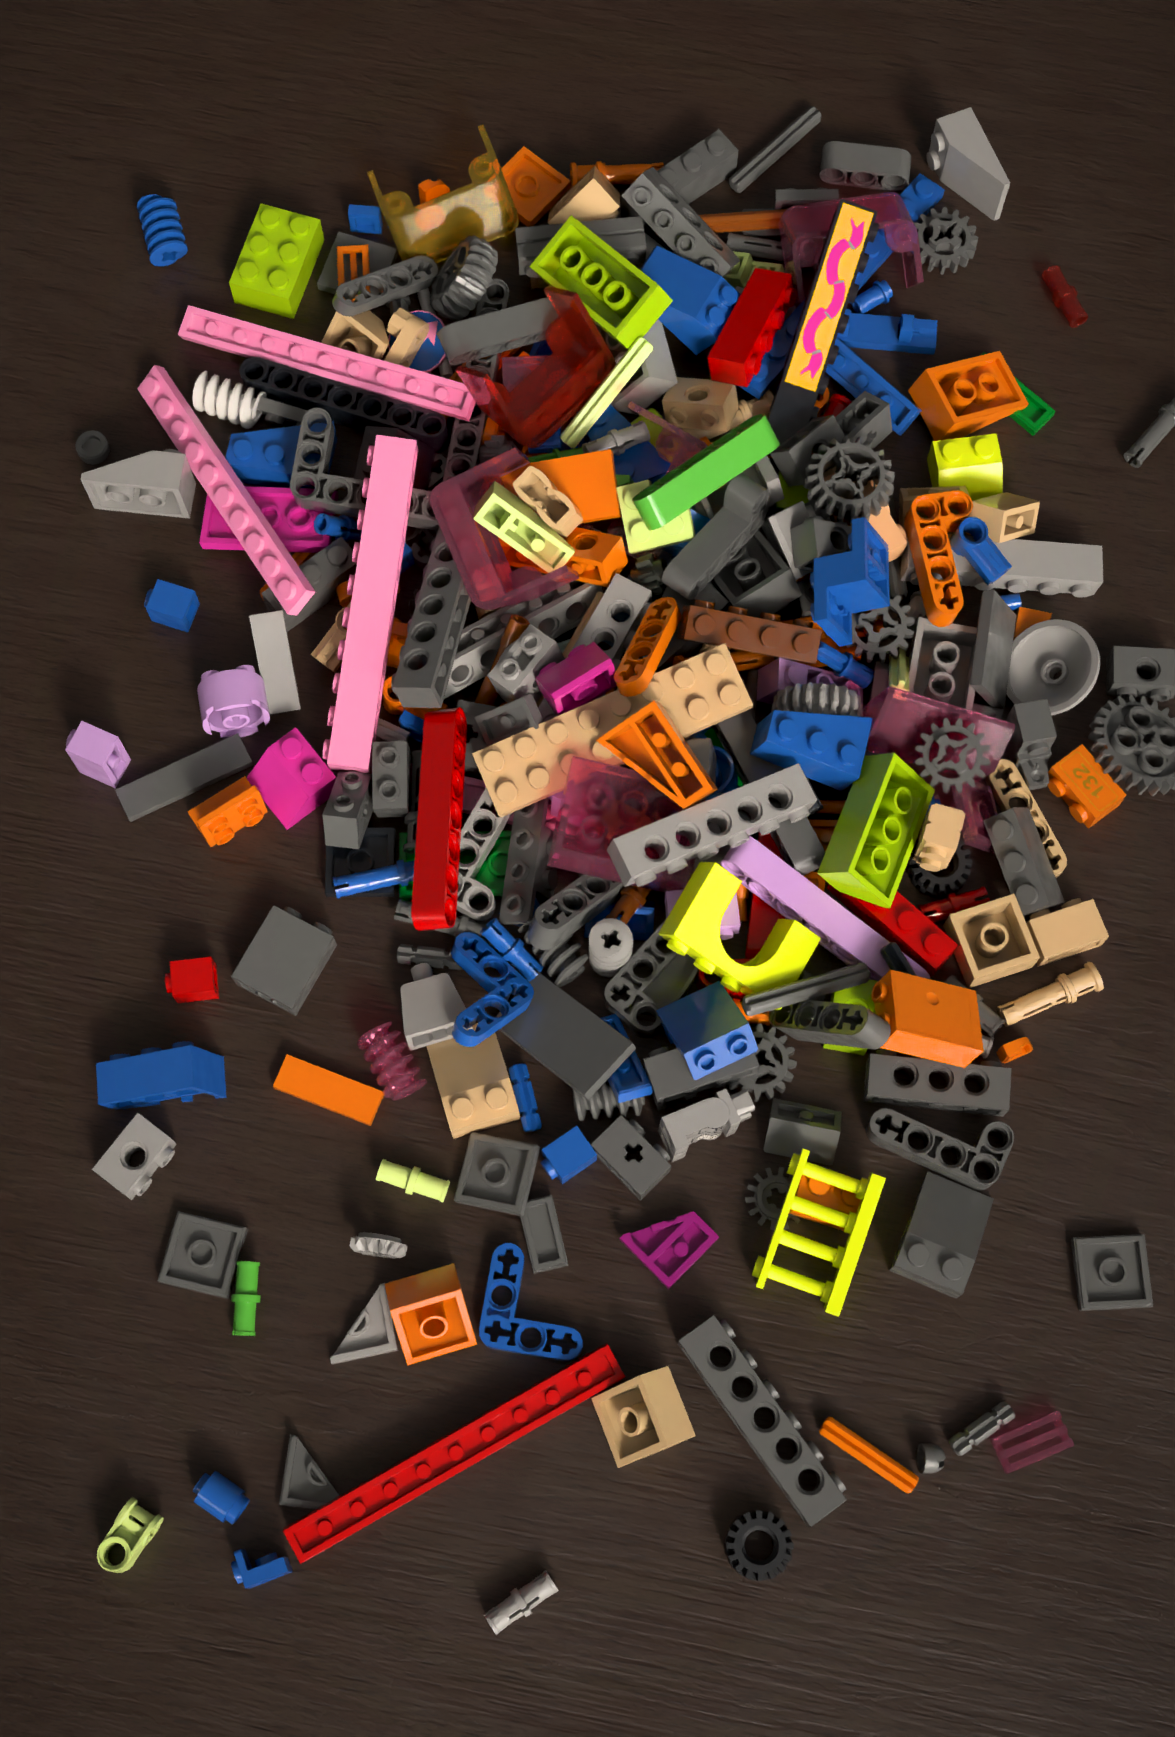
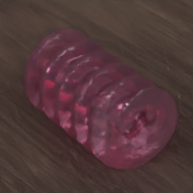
M387 1022L363 1034L358 1040L357 1045L359 1049L366 1050L363 1055L365 1060L373 1062L370 1070L373 1074H379L376 1079L378 1085L386 1086L383 1090L385 1098H393L392 1100L396 1101L413 1094L423 1087L427 1081L425 1078L419 1080L413 1078L420 1071L419 1066L408 1068L407 1065L414 1059V1056L412 1054L401 1055V1052L408 1045L406 1042L395 1044L394 1041L401 1035L400 1030L389 1032L388 1028L392 1025V1022Z

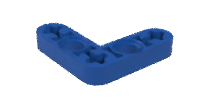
M463 932L454 941L451 950L452 958L488 994L457 1016L452 1028V1036L460 1045L474 1047L526 1011L533 998L534 990L531 984L480 936L471 932ZM484 968H495L501 976L491 977L485 973ZM510 995H517L513 999H511L509 1004L508 999ZM488 1006L495 1007L501 1012L502 1016L492 1017L486 1013L484 1008ZM476 1021L479 1022V1023L477 1024V1027H476L475 1031H474L473 1029H469V1030L467 1031V1030H465V1029L463 1028V1027H465L466 1029H468V1028L472 1027L473 1025H475Z
M504 1243L499 1245L492 1255L480 1320L479 1336L482 1342L489 1348L559 1361H572L576 1359L583 1349V1340L578 1331L566 1326L515 1318L524 1269V1254L515 1244ZM507 1251H513L514 1258L519 1259L518 1264H512L509 1271V1277L517 1276L515 1283L507 1279L494 1280L495 1273L503 1275L504 1265L503 1262L498 1261L499 1256H505ZM498 1286H506L512 1291V1299L505 1306H498L492 1301V1292ZM494 1322H499L502 1330L512 1332L511 1324L519 1325L515 1332L516 1345H508L510 1337L499 1336L497 1342H492L491 1336L485 1333L486 1327L492 1328ZM527 1328H535L541 1333L542 1340L535 1348H526L521 1343V1334ZM546 1331H555L552 1339L563 1340L565 1334L572 1335V1342L577 1343V1348L570 1349L569 1354H562L560 1346L551 1345V1352H544L543 1350L547 1344Z

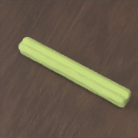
M638 337L562 432L560 439L569 447L575 448L653 351V346L646 339Z

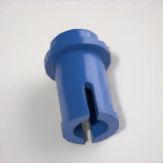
M885 280L881 282L875 281L873 282V287L856 296L854 303L851 305L856 313L865 314L881 303L887 304L889 298L893 297L892 289Z

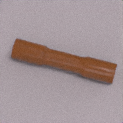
M516 614L510 616L489 673L497 664L504 650L527 629L530 623L526 618ZM486 675L475 703L495 706L499 694Z

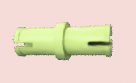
M382 1159L376 1176L377 1181H383L406 1189L405 1193L412 1195L415 1192L440 1202H444L450 1185L449 1180L446 1181L420 1172L421 1168L414 1166L411 1169L389 1162L386 1159Z

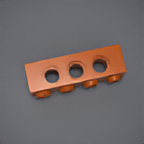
M578 527L568 537L560 535L575 549V553L557 574L558 577L608 588L615 574H620L628 563L621 536ZM490 537L498 563L549 574L499 537Z

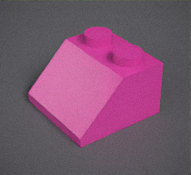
M595 642L587 646L585 644L577 646L568 654V658L558 664L553 662L546 665L540 670L539 675L535 677L539 690L556 716L589 703L617 686L614 680V663Z
M296 727L269 746L247 776L251 786L255 785L265 804L286 830L329 799L337 778Z

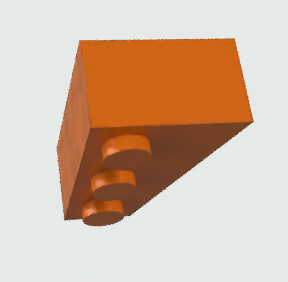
M653 700L596 740L683 809L695 806L718 790L660 702Z

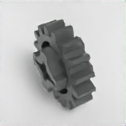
M943 207L942 212L937 214L934 208L930 209L929 217L921 214L918 223H913L909 238V245H912L911 256L919 255L917 264L922 265L926 262L928 264L927 271L929 272L934 267L939 268L940 274H944L945 268H950L953 273H956L958 265L965 268L969 259H973L978 243V237L975 236L976 226H968L970 218L966 216L960 219L958 217L959 210L957 209L953 214H948L947 207Z
M900 595L896 596L893 600L890 599L889 607L875 609L868 614L861 612L852 613V645L846 646L847 648L854 645L857 647L855 650L856 657H859L864 652L867 654V662L871 663L874 656H879L880 662L885 663L886 654H890L896 659L898 658V647L907 650L908 643L904 638H913L914 631L907 627L914 625L915 620L913 617L905 616L910 612L911 607L909 605L899 606L901 602ZM889 609L898 616L900 624H898V621L892 620L888 613ZM877 620L883 621L884 627L880 629L879 633L873 631V625H875ZM856 629L864 632L868 639L867 644L858 637ZM887 639H894V641L891 644L879 647L880 643H882L883 641Z
M944 718V727L939 729L937 725L932 723L931 729L933 733L930 736L925 733L920 735L926 743L924 746H916L915 750L923 754V757L915 760L917 766L926 767L920 774L922 778L933 777L930 783L932 788L942 783L944 793H948L951 786H955L958 793H962V784L967 783L970 787L974 788L975 782L973 778L975 776L980 778L986 776L980 768L982 765H990L991 761L983 757V754L988 753L991 749L989 745L980 744L986 738L984 732L975 735L976 725L974 723L964 728L962 718H958L955 725H950L948 718ZM958 733L967 738L962 741L949 739L947 734ZM936 741L939 746L938 756L930 762V751ZM952 748L954 751L962 750L959 754L960 761L955 764L952 760L944 761L948 756L947 749ZM976 749V762L970 770L967 765L968 755ZM945 770L955 771L959 778H946L938 773H942Z
M758 1024L756 1032L752 1033L755 1041H761L757 1045L758 1050L755 1052L756 1058L759 1056L764 1059L763 1065L759 1067L758 1073L729 1085L730 1090L738 1086L742 1089L741 1091L747 1089L748 1092L753 1093V1098L756 1102H758L761 1093H765L769 1100L773 1099V1089L783 1093L786 1089L783 1080L791 1082L794 1077L787 1070L794 1069L797 1065V1061L788 1058L794 1054V1047H784L788 1037L784 1035L778 1039L775 1037V1027H772L766 1033L763 1032L762 1024ZM772 1047L778 1052L781 1064L774 1059L771 1051ZM766 1077L772 1080L766 1084H755L756 1081Z

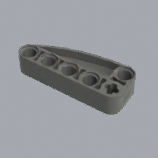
M665 921L605 987L604 1004L606 1009L612 1015H617L621 1023L640 1038H651L661 1030L662 1024L656 1010L686 997L699 972V969L693 964L695 959L685 954L683 956L674 951L662 953L656 948L658 942L666 940L658 934ZM644 965L651 969L652 974L647 978H639L634 974L633 970L637 966ZM614 992L618 995L625 992L626 1002L622 999L615 1002ZM641 1013H650L656 1021L651 1026H642L636 1018Z

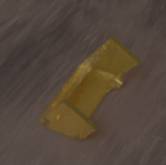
M484 125L478 126L487 153L476 157L470 163L469 175L472 183L414 207L409 195L405 192L394 191L384 195L373 170L367 172L402 261L422 255L431 258L437 264L447 260L453 249L458 247L459 242L468 236L475 235L490 242L512 233L517 228L519 215Z

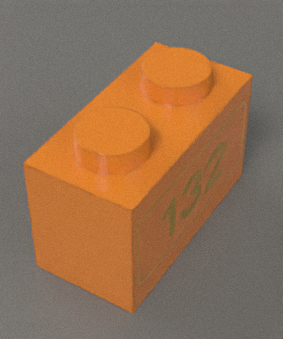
M1081 744L1050 768L1048 772V788L1056 797H1061L1067 803L1073 818L1079 823H1084L1089 829L1117 808L1126 797V793L1117 783L1113 782L1112 777L1108 773H1103L1104 768L1095 762L1092 754Z

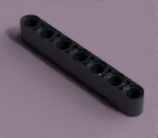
M260 357L247 358L240 365V376L247 391L249 387L254 388V398H257L258 394L263 391L268 399L304 410L322 408L329 413L334 423L362 432L365 431L366 426L398 428L434 448L436 453L444 451L449 445L450 438L446 420L438 412ZM320 394V395L317 396V397H313V398L311 397V396H313V395ZM349 403L347 406L340 407L342 404ZM378 412L377 415L369 416L371 413ZM405 421L409 422V423H407V424H405V425H398V424H400L401 422H405ZM431 431H439L436 434H428Z

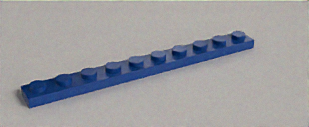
M920 173L877 219L876 223L879 224L878 232L874 242L867 243L864 252L869 254L866 268L863 273L858 272L855 284L859 285V289L911 233L913 223H918L919 216L921 214L927 215L930 209L934 208L943 198L945 189ZM806 298L784 321L781 330H777L773 338L771 350L765 353L761 361L759 373L753 376L748 387L740 386L758 400L781 376Z

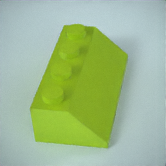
M895 753L864 756L860 777L852 784L817 874L839 892L884 908H891L935 789Z

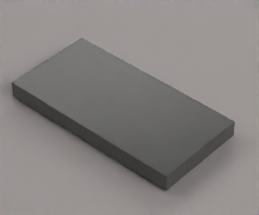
M537 972L538 975L529 981L534 990L529 1007L499 1029V1031L589 1100L632 1054L636 1047L633 1042L541 973ZM501 1012L496 1017L502 1016Z

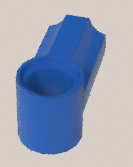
M977 517L964 519L951 535L950 546L957 555L968 560L987 586L1011 569V564L989 538L988 527L981 519ZM963 532L971 534L975 542L967 540Z

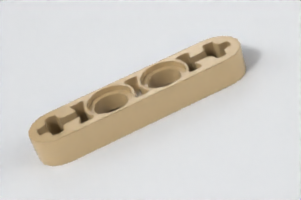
M1007 759L994 761L986 772L985 780L998 806L1004 812L1011 809L1009 799L1013 797H1020L1026 802L1036 827L1040 828L1043 833V839L1041 840L1043 846L1047 843L1049 844L1045 850L1048 859H1056L1058 862L1053 872L1056 878L1059 877L1067 866L1066 855L1019 770L1013 762ZM998 769L1001 773L1007 772L1009 774L1006 783L1011 790L1003 795V792H1005L1007 786L1002 778L995 779Z

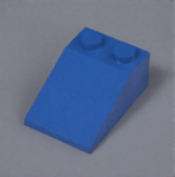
M656 246L640 270L655 281L673 300L658 320L695 355H698L716 342L741 294L721 275Z

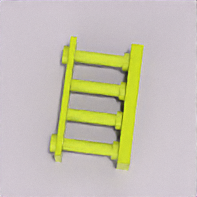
M802 1148L800 1155L796 1153L792 1155L787 1174L793 1175L765 1258L758 1255L751 1276L758 1278L756 1287L763 1289L766 1279L769 1278L821 1297L820 1301L825 1302V1312L839 1317L886 1178L870 1172L868 1179L862 1177L861 1180L821 1167L807 1162L810 1151ZM802 1175L856 1194L855 1198L861 1200L857 1212L850 1211L848 1215L795 1196ZM790 1209L844 1228L843 1232L849 1234L845 1248L838 1246L836 1249L783 1230ZM778 1244L832 1262V1267L837 1268L833 1282L827 1280L826 1283L773 1265L772 1261Z

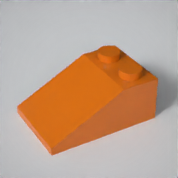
M1000 351L925 369L908 390L915 405L922 410L920 414L934 441L962 438L1029 405Z

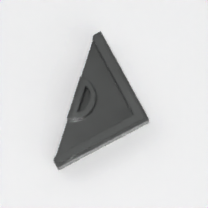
M290 1435L279 1505L317 1509L340 1496L296 1435Z

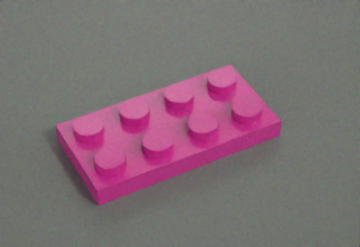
M245 487L288 552L318 553L332 543L333 536L316 533L314 521L320 513L329 516H336V514L301 508L296 504L290 488ZM300 488L298 493L308 496L312 494L314 489ZM337 491L332 494V500L338 501ZM207 494L199 542L202 549L244 550Z

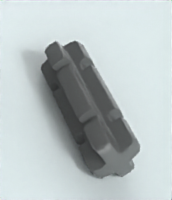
M399 944L397 962L400 964L411 965L412 962H415L418 965L428 963L434 968L443 969L444 966H448V969L462 970L452 958V949H450V952H446L444 948L427 946L414 948L410 944Z
M1000 1402L991 1409V1413L986 1412L965 1427V1432H958L951 1437L948 1442L953 1451L958 1456L964 1455L972 1449L971 1445H978L999 1430V1425H1006L1013 1420L1015 1413L1007 1402Z

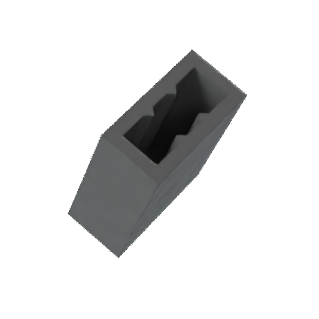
M273 905L231 977L236 985L296 1016L337 944L334 936L331 935L333 931L318 922H314L311 925L301 920L303 916L296 910L287 906L282 910Z

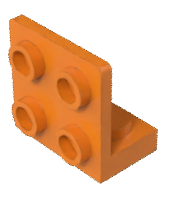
M244 776L189 810L188 814L211 848L216 844L223 845L234 837L235 832L241 828L254 826L263 819L264 814L268 811L255 785L251 786Z

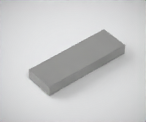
M283 610L249 615L260 676L265 684L269 714L300 710L301 704Z

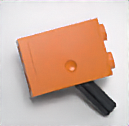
M896 942L885 945L880 950V953L890 970L875 983L871 994L875 1006V1014L885 1019L891 1027L888 1041L880 1048L963 1068L967 1067L984 1051L976 991L917 976Z

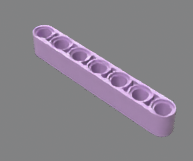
M749 836L750 839L744 844L729 849L720 863L721 866L741 880L743 886L786 919L798 921L821 938L819 944L848 966L865 963L871 973L869 979L879 981L890 970L880 953V950L890 942L768 848ZM904 954L917 976L930 979V975L923 967Z

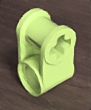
M134 1497L130 1498L123 1506L112 1528L97 1550L98 1563L107 1571L123 1573L129 1570L145 1546L155 1536L163 1522V1516L159 1514L156 1516L152 1515L137 1505L138 1500ZM133 1517L144 1523V1527L134 1521ZM121 1544L125 1549V1558L120 1564L113 1566L109 1562L108 1553L114 1545Z

